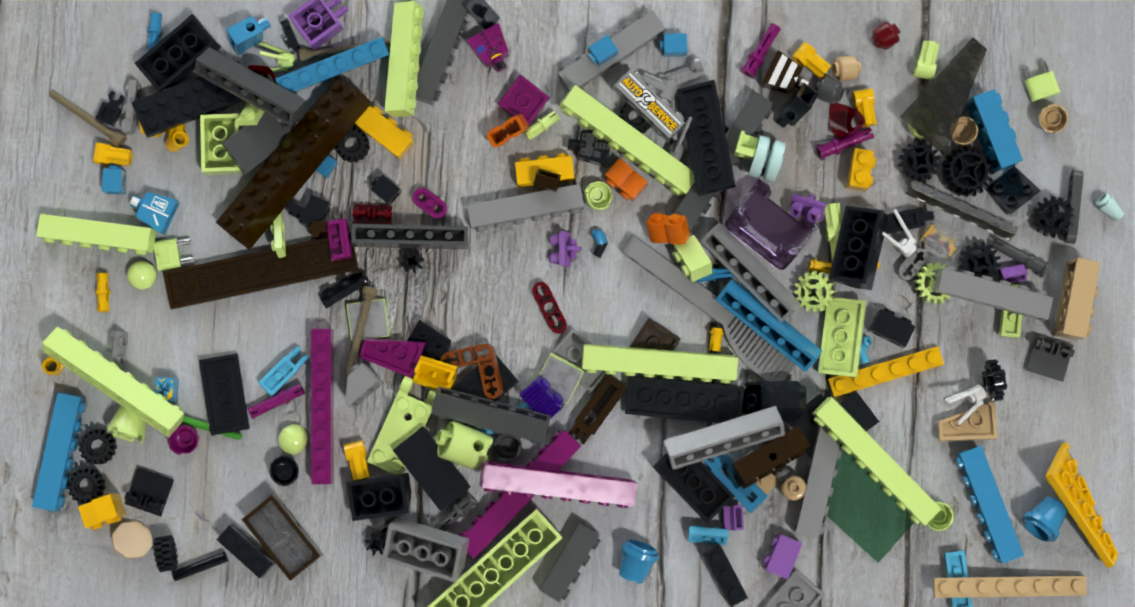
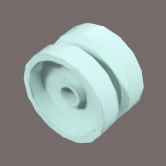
M760 135L755 156L749 166L748 176L757 178L760 176L762 169L765 168L764 180L774 183L783 162L786 143L776 140L771 150H768L770 139Z

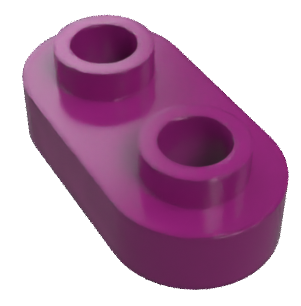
M419 188L413 193L412 198L415 205L431 217L441 219L447 214L445 202L429 190ZM422 195L426 196V200L423 202L419 200V197ZM437 206L441 207V212L439 213L434 211Z

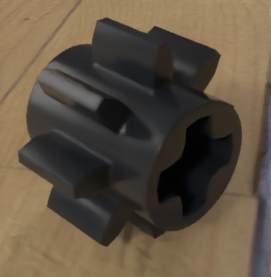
M409 250L407 257L402 255L405 262L401 263V266H407L406 273L413 270L414 274H417L416 270L418 268L424 269L421 266V262H424L425 259L418 258L420 252L414 255ZM414 258H416L415 261L417 262V265H412L410 267V263L408 261L410 259L414 260Z
M379 532L376 537L374 533H371L372 539L365 540L366 543H369V547L366 550L371 549L373 551L372 556H375L377 551L383 555L382 549L385 548L386 538L381 537L382 532ZM374 539H376L377 541L380 540L382 542L379 545L380 549L378 547H373L372 544L375 543Z

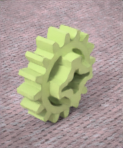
M936 262L934 265L928 263L927 267H921L922 273H916L919 280H914V283L918 284L915 290H920L919 297L925 296L924 302L931 300V304H936L937 301L938 303H944V299H950V296L937 292L935 293L938 296L930 294L933 292L934 280L936 279V274L932 271L945 268L946 264L940 266V262Z
M814 270L811 274L807 272L804 273L805 277L801 276L798 278L800 282L795 283L798 290H795L794 293L799 296L796 299L801 301L800 307L806 306L807 312L812 309L813 313H816L818 310L824 311L825 306H831L829 301L835 300L832 294L836 290L832 289L831 286L835 283H829V276L824 277V272L817 274V271ZM810 279L819 280V282L814 283L813 281H810ZM814 288L817 290L816 295L813 294ZM815 300L817 303L819 302L820 304L811 303V301Z

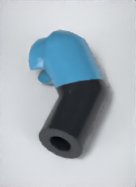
M594 229L591 236L595 239L597 246L592 254L601 258L608 245V241L604 231Z

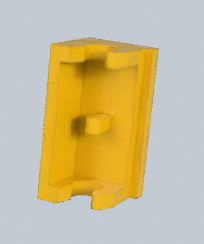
M421 355L414 370L416 374L413 378V383L435 390L439 386L452 389L456 380L457 366Z

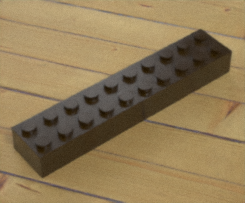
M337 76L215 223L250 250L372 102L357 88L340 76Z

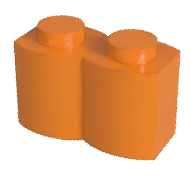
M518 114L505 121L504 124L491 129L486 137L492 147H499L507 143L511 138L525 132L529 124L523 114Z
M621 158L604 175L606 178L605 182L613 189L614 187L618 188L621 191L619 194L626 201L629 199L634 201L648 185V182Z
M654 213L650 215L646 222L649 238L653 243L668 242L680 245L686 244L690 237L686 216L679 214L668 216L666 214Z

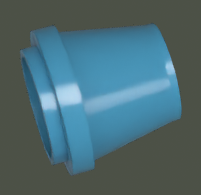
M1045 497L1035 508L1026 512L1022 520L1024 527L1033 536L1045 542H1054L1059 537V530L1068 511L1058 500L1052 497Z
M629 539L627 542H623L621 546L622 557L619 575L632 582L644 583L645 578L653 564L658 561L660 555L653 546Z

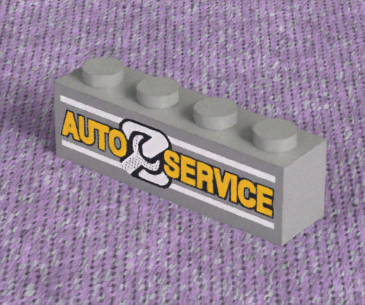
M630 69L614 85V90L658 134L669 142L684 127V117L678 111L674 112L670 108V103L665 98L661 99L656 94L657 91L652 85L645 84L640 73L637 71L633 72Z

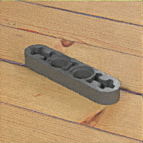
M1072 170L1070 173L1067 201L1070 203L1068 207L1074 209L1070 214H1073L1075 218L1070 219V222L1074 225H1068L1069 232L1064 231L1063 233L1064 243L1075 244L1077 240L1084 173L1080 170Z

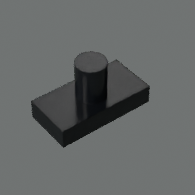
M466 0L462 4L484 30L494 26L500 19L485 0Z

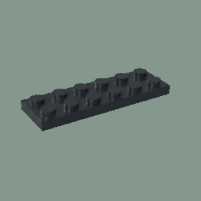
M198 76L133 101L131 104L146 138H150L200 118V115H209L244 100Z
M710 80L677 89L685 124L688 118L692 117L686 132V138L698 196L736 187L716 82Z
M629 376L625 414L722 423L742 416L744 386Z

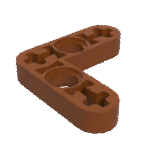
M491 344L466 347L446 352L441 356V362L447 363L449 357H458L459 361L451 362V365L457 366V368L478 363L484 394L490 399L499 398L502 395L503 385L496 352ZM484 347L487 350L489 349L487 355L477 356V352L484 351ZM466 351L472 354V359L469 362H466L463 357ZM489 365L494 369V373L490 377L485 373V369ZM496 379V381L487 382V380ZM492 387H497L495 393H490Z

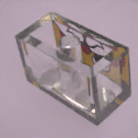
M935 218L926 227L919 239L950 261L963 247L966 240L963 238L964 235L950 229L948 227L949 224L945 220Z

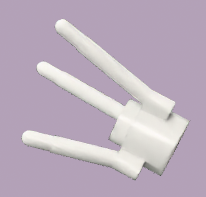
M894 209L893 212L908 239L903 238L897 242L891 236L882 232L883 240L907 258L917 249L914 245L916 240L910 234L898 211Z
M978 384L945 399V402L950 404L966 397L970 403H975L957 422L958 425H961L979 406L984 404L983 399L986 398V392L981 385Z

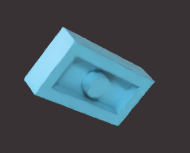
M701 525L690 526L687 542L726 545L728 530L721 527L705 528Z

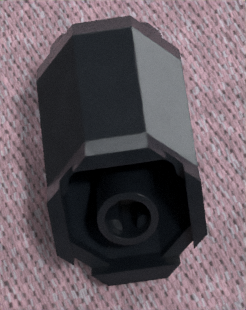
M750 381L744 384L746 388L743 396L742 413L746 415L774 406L777 407L782 420H799L807 412L806 387L801 385L799 381Z

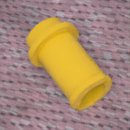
M816 258L810 259L808 271L812 273V271L816 270L819 273L824 272L830 275L831 269L825 267L831 268L832 262L817 261Z
M712 327L711 331H709L711 333L709 350L721 352L722 334L724 335L723 329Z

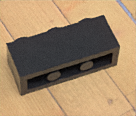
M234 524L229 525L217 538L221 545L259 579L263 578L276 564L270 556Z
M717 545L702 553L729 606L733 607L748 599L721 545Z

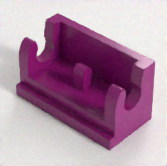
M343 218L327 221L331 261L352 259L348 220Z

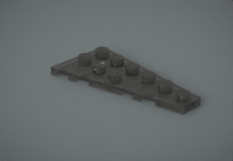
M974 37L970 39L900 116L943 155L947 151L987 51Z

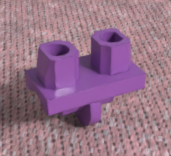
M793 194L790 215L796 218L800 217V215L806 216L808 221L816 223L818 220L823 221L826 203L817 201L816 195L813 194L809 198Z
M559 231V234L551 235V245L559 246V253H551L550 262L562 267H571V259H576V252L582 251V247L576 246V239H571V233L566 231Z

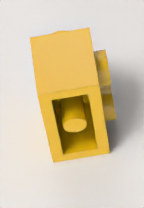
M855 148L851 152L846 189L865 192L869 187H872L873 175H871V169L876 164V157L873 156L874 151Z

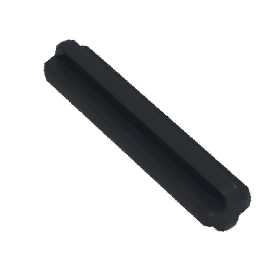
M222 552L172 572V577L174 581L181 580L228 562V556L226 552Z

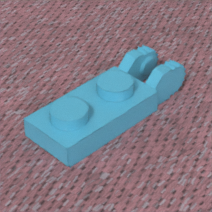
M299 346L287 356H284L258 382L271 397L308 361L309 357L307 355L303 356L296 364L291 361L300 353L301 348Z

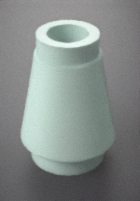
M1105 193L1096 201L1097 208L1115 221L1123 217L1124 212L1112 195Z

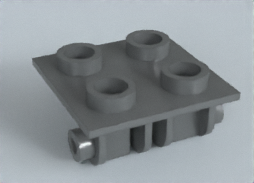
M1036 334L1026 371L1063 382L1070 357H1073L1075 350H1073L1074 345Z

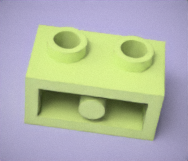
M695 235L690 236L686 244H674L673 258L676 263L679 262L681 264L683 275L685 277L688 276L691 282L712 274V262Z

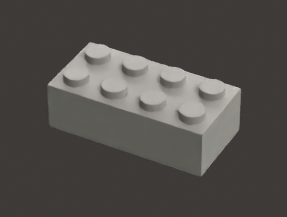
M397 517L388 526L383 561L456 582L463 575L470 539Z

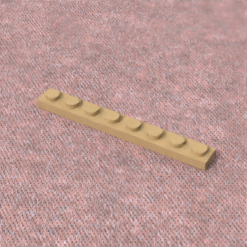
M1086 576L932 578L933 598L1087 596Z

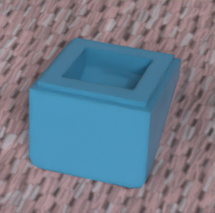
M327 156L316 171L328 179L338 162Z

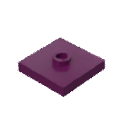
M520 74L497 105L511 116L523 114L530 125L549 101L550 97Z

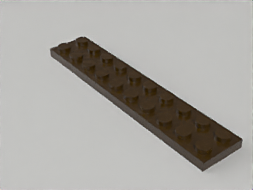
M326 237L286 246V256L283 258H278L276 251L269 249L165 271L163 274L170 309L184 308L359 271L355 247H352L351 243L352 259L331 261L329 238Z

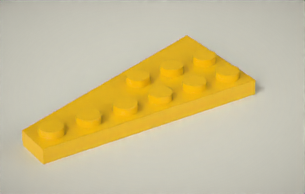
M1063 443L1045 475L1047 482L1053 487L1057 497L1063 502L1068 513L1074 518L1078 528L1084 533L1088 543L1098 554L1099 559L1103 561L1107 568L1113 567L1119 554L1110 534L1104 532L1103 519L1101 514L1097 515L1093 506L1096 503L1084 477L1079 476L1076 466L1078 463L1076 459H1072L1068 452V449H1070L1069 443Z

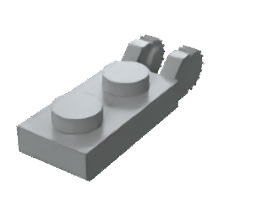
M129 80V85H126L125 88L127 104H124L123 107L125 119L121 121V129L127 135L134 134L137 127V115L131 102L140 99L141 84L136 80Z

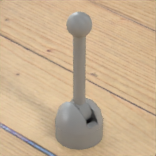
M700 57L692 59L687 67L667 74H659L658 78L663 80L687 70L693 73L702 72L704 69Z
M781 467L777 470L773 468L775 477L780 482L787 478L791 471L786 467Z

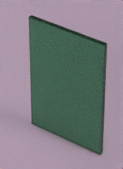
M842 450L841 457L837 459L835 465L838 467L836 478H832L833 493L827 500V505H829L827 517L879 563L914 522L909 518L910 514L906 510L902 511L895 504L897 500L893 496H887L882 491L883 486L879 482L875 483L868 476L869 472L865 468L861 469L854 462L856 458Z

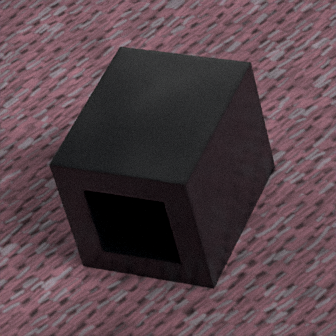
M384 175L376 177L371 183V186H373L371 191L389 206L402 192L399 187Z

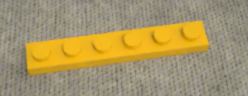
M939 346L860 369L858 370L857 378L836 376L827 380L832 396L836 397L944 365Z

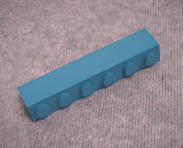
M380 37L275 78L279 86L295 93L390 56V52L384 37Z
M733 278L715 299L805 373L821 354L822 350L785 320L781 323L753 294Z
M57 393L32 507L56 512L60 511L65 504V497L63 496L65 489L69 486V483H67L69 470L72 469L74 464L72 455L78 446L76 437L82 428V421L80 420L82 413L86 410L85 397Z
M975 446L956 453L957 458L955 461L957 467L963 471L964 476L962 479L964 485L970 489L971 495L969 497L972 505L977 507V519L985 528L983 532L984 537L992 546L990 551L993 559L1003 564L1024 556L982 446Z

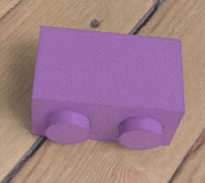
M778 534L777 537L774 536L770 547H773L770 555H766L763 565H765L764 569L788 579L803 543L782 534Z

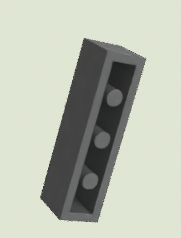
M579 523L539 590L558 602L561 599L565 600L571 591L568 589L571 582L575 584L581 574L578 572L581 565L585 567L591 558L588 555L591 549L595 550L601 540L598 537L600 535Z

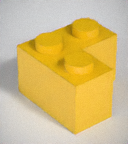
M120 493L108 494L78 506L85 529L92 528V531L104 527L103 523L108 525L122 521L121 517L127 515Z

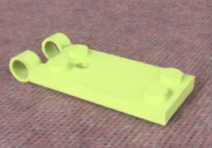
M408 376L404 377L397 396L367 460L368 463L393 474L405 473L407 469L393 450L424 426L425 428L431 415L437 391L430 389L425 403L408 396L413 386V379ZM406 413L412 415L411 420L407 421L405 419Z

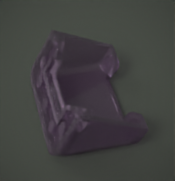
M759 179L725 221V226L733 235L775 268L784 270L803 249L819 228V225L809 222L806 217L797 221L769 198L772 193L769 185Z

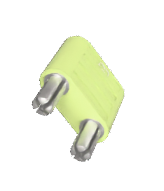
M1046 60L1040 62L1044 74L1032 77L1029 66L1022 68L1026 78L1024 82L1032 102L1061 92L1053 71H1050Z
M177 238L155 241L154 252L158 271L182 268V265L194 263L193 257L181 258L179 246L190 245L191 239L178 240Z

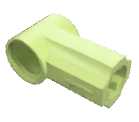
M930 40L923 41L913 76L933 80L940 44Z

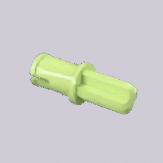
M552 110L542 119H537V122L524 132L526 137L532 140L543 131L547 132V129L559 121L560 117Z

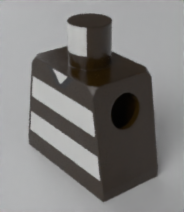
M778 50L760 86L790 95L794 87L799 88L803 83L808 85L809 81L799 76L803 67Z

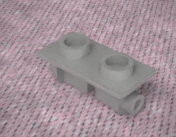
M111 331L110 335H108L107 348L113 349V351L106 353V360L116 363L120 370L124 371L128 333Z

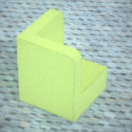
M741 131L734 156L752 161L755 156L758 138L746 135L745 131Z

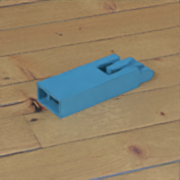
M727 454L711 458L712 462L708 459L703 460L711 469L710 471L729 489L749 513H752L768 497L756 483L745 489L742 486L737 489L734 487L730 478L728 479L720 471L721 469L727 474L724 465L730 466L735 463Z

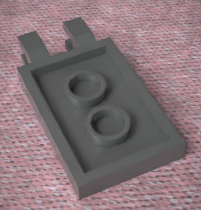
M264 112L257 125L243 126L223 141L221 145L245 175L273 154L297 123L292 127L288 124L282 127L277 118Z

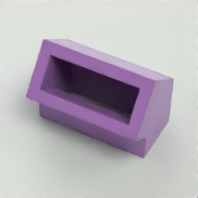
M1024 264L998 269L999 280L1007 281L1011 284L1027 281V271Z
M743 505L725 506L723 508L724 529L744 530Z

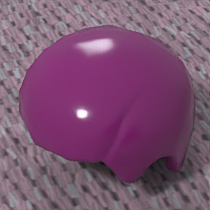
M180 425L168 438L167 443L169 449L175 454H189L197 448L199 436L197 431L191 426Z

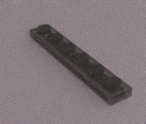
M912 180L906 189L905 194L1008 241L1017 233L1018 227L1014 226L1011 222L1003 221L991 213L983 212L974 205L963 203L958 198L950 197L938 189H932L923 182Z

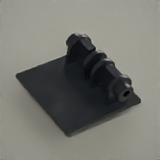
M1015 166L985 189L1004 207L1002 210L1006 215L1015 212L1041 191Z
M421 320L418 321L407 340L426 342L422 356L440 361L441 356H443L446 349L452 343V340Z
M137 468L131 488L125 494V504L161 517L174 480Z

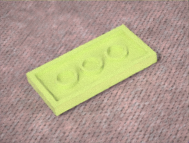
M835 298V300L829 301L831 306L826 307L818 373L857 378L867 301Z

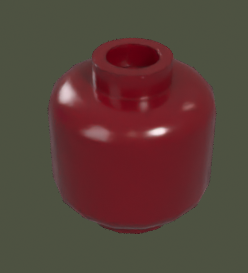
M884 22L873 30L871 38L879 49L888 50L900 41L898 34L901 32L895 23L891 25L889 22Z

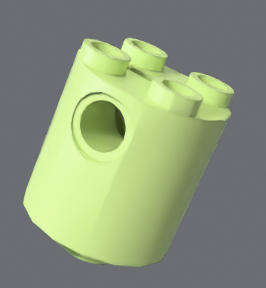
M450 421L445 429H441L437 434V454L439 458L477 470L482 466V461H488V455L486 454L488 448L492 445L493 437L482 431Z

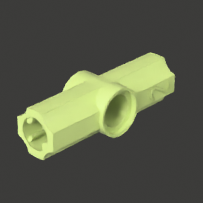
M840 203L826 205L824 212L826 221L825 235L830 245L832 262L843 220Z

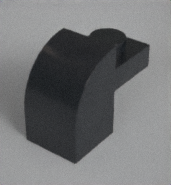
M311 195L306 208L289 202L285 209L289 211V215L295 218L301 216L299 221L301 225L310 226L313 221L326 218L331 204Z

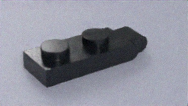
M364 271L358 274L354 273L349 277L341 279L334 286L324 289L319 294V297L325 308H328L362 288L369 278Z
M830 392L824 396L820 393L806 404L807 412L804 416H801L799 420H786V422L792 429L799 426L801 431L805 430L815 422V416L812 413L827 397L833 396Z

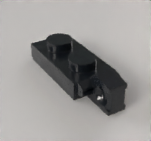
M918 208L898 212L908 230L925 226L924 221L934 219L933 211L923 213L922 209ZM894 213L886 214L888 216L886 234L904 231Z

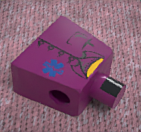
M499 23L467 39L468 46L485 67L494 65L498 73L507 68L503 59L509 56V52Z

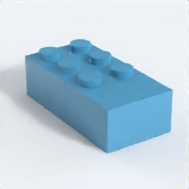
M995 89L974 96L965 104L970 118L978 126L977 136L985 156H989L988 163L993 164L990 167L994 171L993 174L1014 167L1023 161L1015 141L1016 133L1009 126L1008 113L1003 110L1001 105L1002 98L999 93H996Z

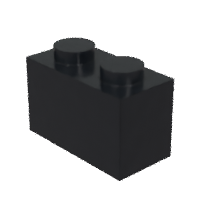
M889 309L878 310L868 331L901 348L906 347L916 326L912 325V321L905 317L900 319L894 316L895 313Z

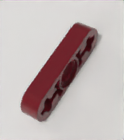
M544 282L536 283L533 287V295L551 331L555 334L563 333L567 328V322L549 286ZM537 287L546 288L547 290L544 292L546 298L551 296L552 299H547L541 304L540 300H543L541 294H536L538 291ZM547 303L555 305V311L551 314L546 313L544 310V306ZM559 313L560 316L556 318L559 322L564 323L562 329H554L555 322L553 319L549 321L548 317H553Z

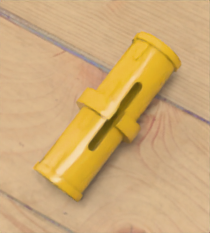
M109 273L96 274L97 290L95 295H97V312H110L109 295H111V290H109Z

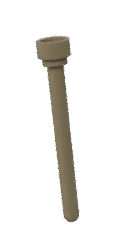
M385 40L387 47L389 48L390 42L388 40ZM362 44L317 50L307 49V47L299 48L301 63H306L315 57L337 55Z
M51 90L49 92V96L109 137L112 145L117 148H121L127 140L125 134L112 131L56 91Z
M363 286L361 292L364 300L345 370L346 376L350 374L349 370L356 363L371 300H374V297L377 296L378 289Z

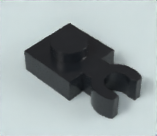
M287 17L281 19L280 22L287 36L284 38L288 49L292 48L294 53L298 52L301 47Z
M114 91L109 93V103L103 101L95 119L112 127L115 126L122 112L118 106L125 100L123 95H120L118 100H114L116 95Z

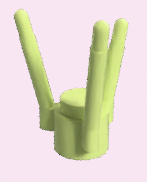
M263 42L259 43L260 46L280 53L277 55L263 51L259 52L260 55L278 59V65H281V67L270 68L273 72H288L289 69L294 68L295 54Z

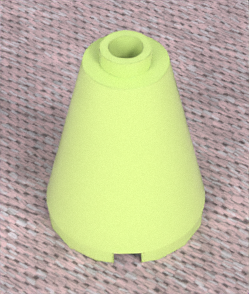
M120 405L106 432L109 434L112 431V436L126 441L134 442V439H140L139 443H144L146 422Z

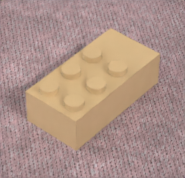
M1075 258L1067 262L1053 336L1074 341L1085 339L1089 336L1091 331L1089 321L1095 310L1093 300L1098 294L1096 284L1101 262L1082 258Z

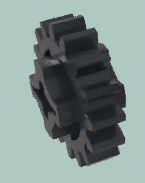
M917 140L914 142V146L909 143L907 145L908 149L903 148L901 150L904 155L898 157L902 160L898 166H903L904 169L901 171V174L906 172V179L913 177V182H916L918 178L920 182H924L925 177L930 180L932 178L931 174L935 175L937 173L934 168L940 167V164L936 163V161L941 158L935 156L938 150H931L932 144L927 147L926 141H923L919 145ZM917 149L923 150L919 153H916L915 151L913 152V150ZM923 156L921 164L915 168L918 161L917 159ZM922 170L926 171V173L918 174L916 171Z
M1051 196V200L1045 197L1043 204L1037 202L1039 208H1033L1036 215L1031 216L1032 219L1036 220L1033 223V226L1038 227L1036 231L1039 233L1043 232L1045 237L1050 233L1052 238H1055L1056 234L1062 237V231L1069 232L1068 225H1074L1070 222V219L1075 218L1073 214H1070L1074 211L1072 207H1068L1070 203L1068 201L1063 202L1064 199L1062 197L1056 200L1055 196ZM1058 205L1064 209V212L1059 211ZM1042 221L1047 222L1048 228L1044 227Z
M974 242L972 247L970 245L965 247L967 252H960L963 257L958 259L959 262H962L958 269L975 273L974 276L980 278L982 275H977V273L982 270L987 272L983 276L993 278L992 274L996 275L999 273L995 268L1001 266V264L997 263L1000 256H995L997 250H990L991 244L984 247V242H981L979 246ZM975 250H981L978 255L971 253ZM981 259L980 263L982 265L977 266L978 262L976 260Z
M987 360L985 362L986 366H984L985 371L982 372L983 388L985 392H988L992 402L1002 401L1005 395L1004 390L1007 389L1006 373L1004 369L1001 370L998 360Z

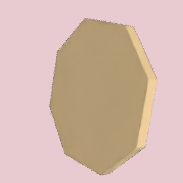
M139 521L121 523L112 533L114 550L126 559L144 557L153 546L151 530Z

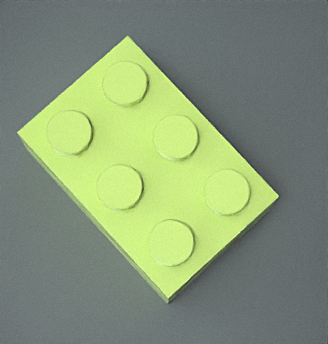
M240 114L200 115L201 172L203 174H243L221 145L223 141L243 127L237 122Z

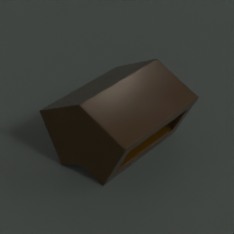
M538 169L534 186L557 192L561 175Z
M313 221L307 232L317 239H321L323 235H328L327 221Z

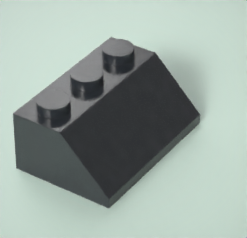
M409 473L347 482L352 521L410 513L411 485Z

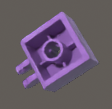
M309 0L288 15L312 50H316L344 30L338 19L348 12L347 6L341 7L335 13L331 11V9L340 4L341 0H331L327 4L324 0ZM315 20H317V21L319 22V24H318V25H314L313 22H314Z

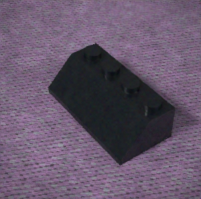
M853 206L845 207L829 275L830 280L853 288L872 290L884 239L882 232H885L888 216L883 210Z

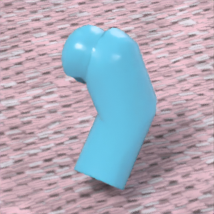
M862 336L861 365L870 362L866 353L869 345L872 344V339L869 336Z

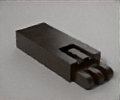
M608 374L574 420L576 423L568 434L573 435L575 430L579 431L575 439L578 440L583 434L585 437L581 440V443L584 445L590 435H594L625 393L627 387ZM592 410L598 414V417L592 425H589L594 418L589 416L586 422L584 420Z

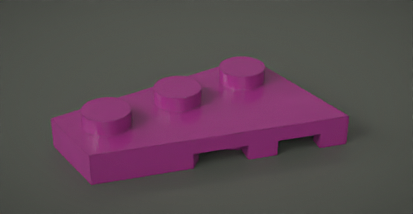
M366 338L359 358L413 378L414 370L426 342Z

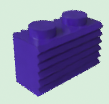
M539 376L519 394L533 411L551 415V418L565 405L563 397L557 392L554 393L550 388V383Z

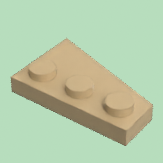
M992 401L979 406L961 425H958L957 422L968 411L937 422L939 442L998 439L995 402Z

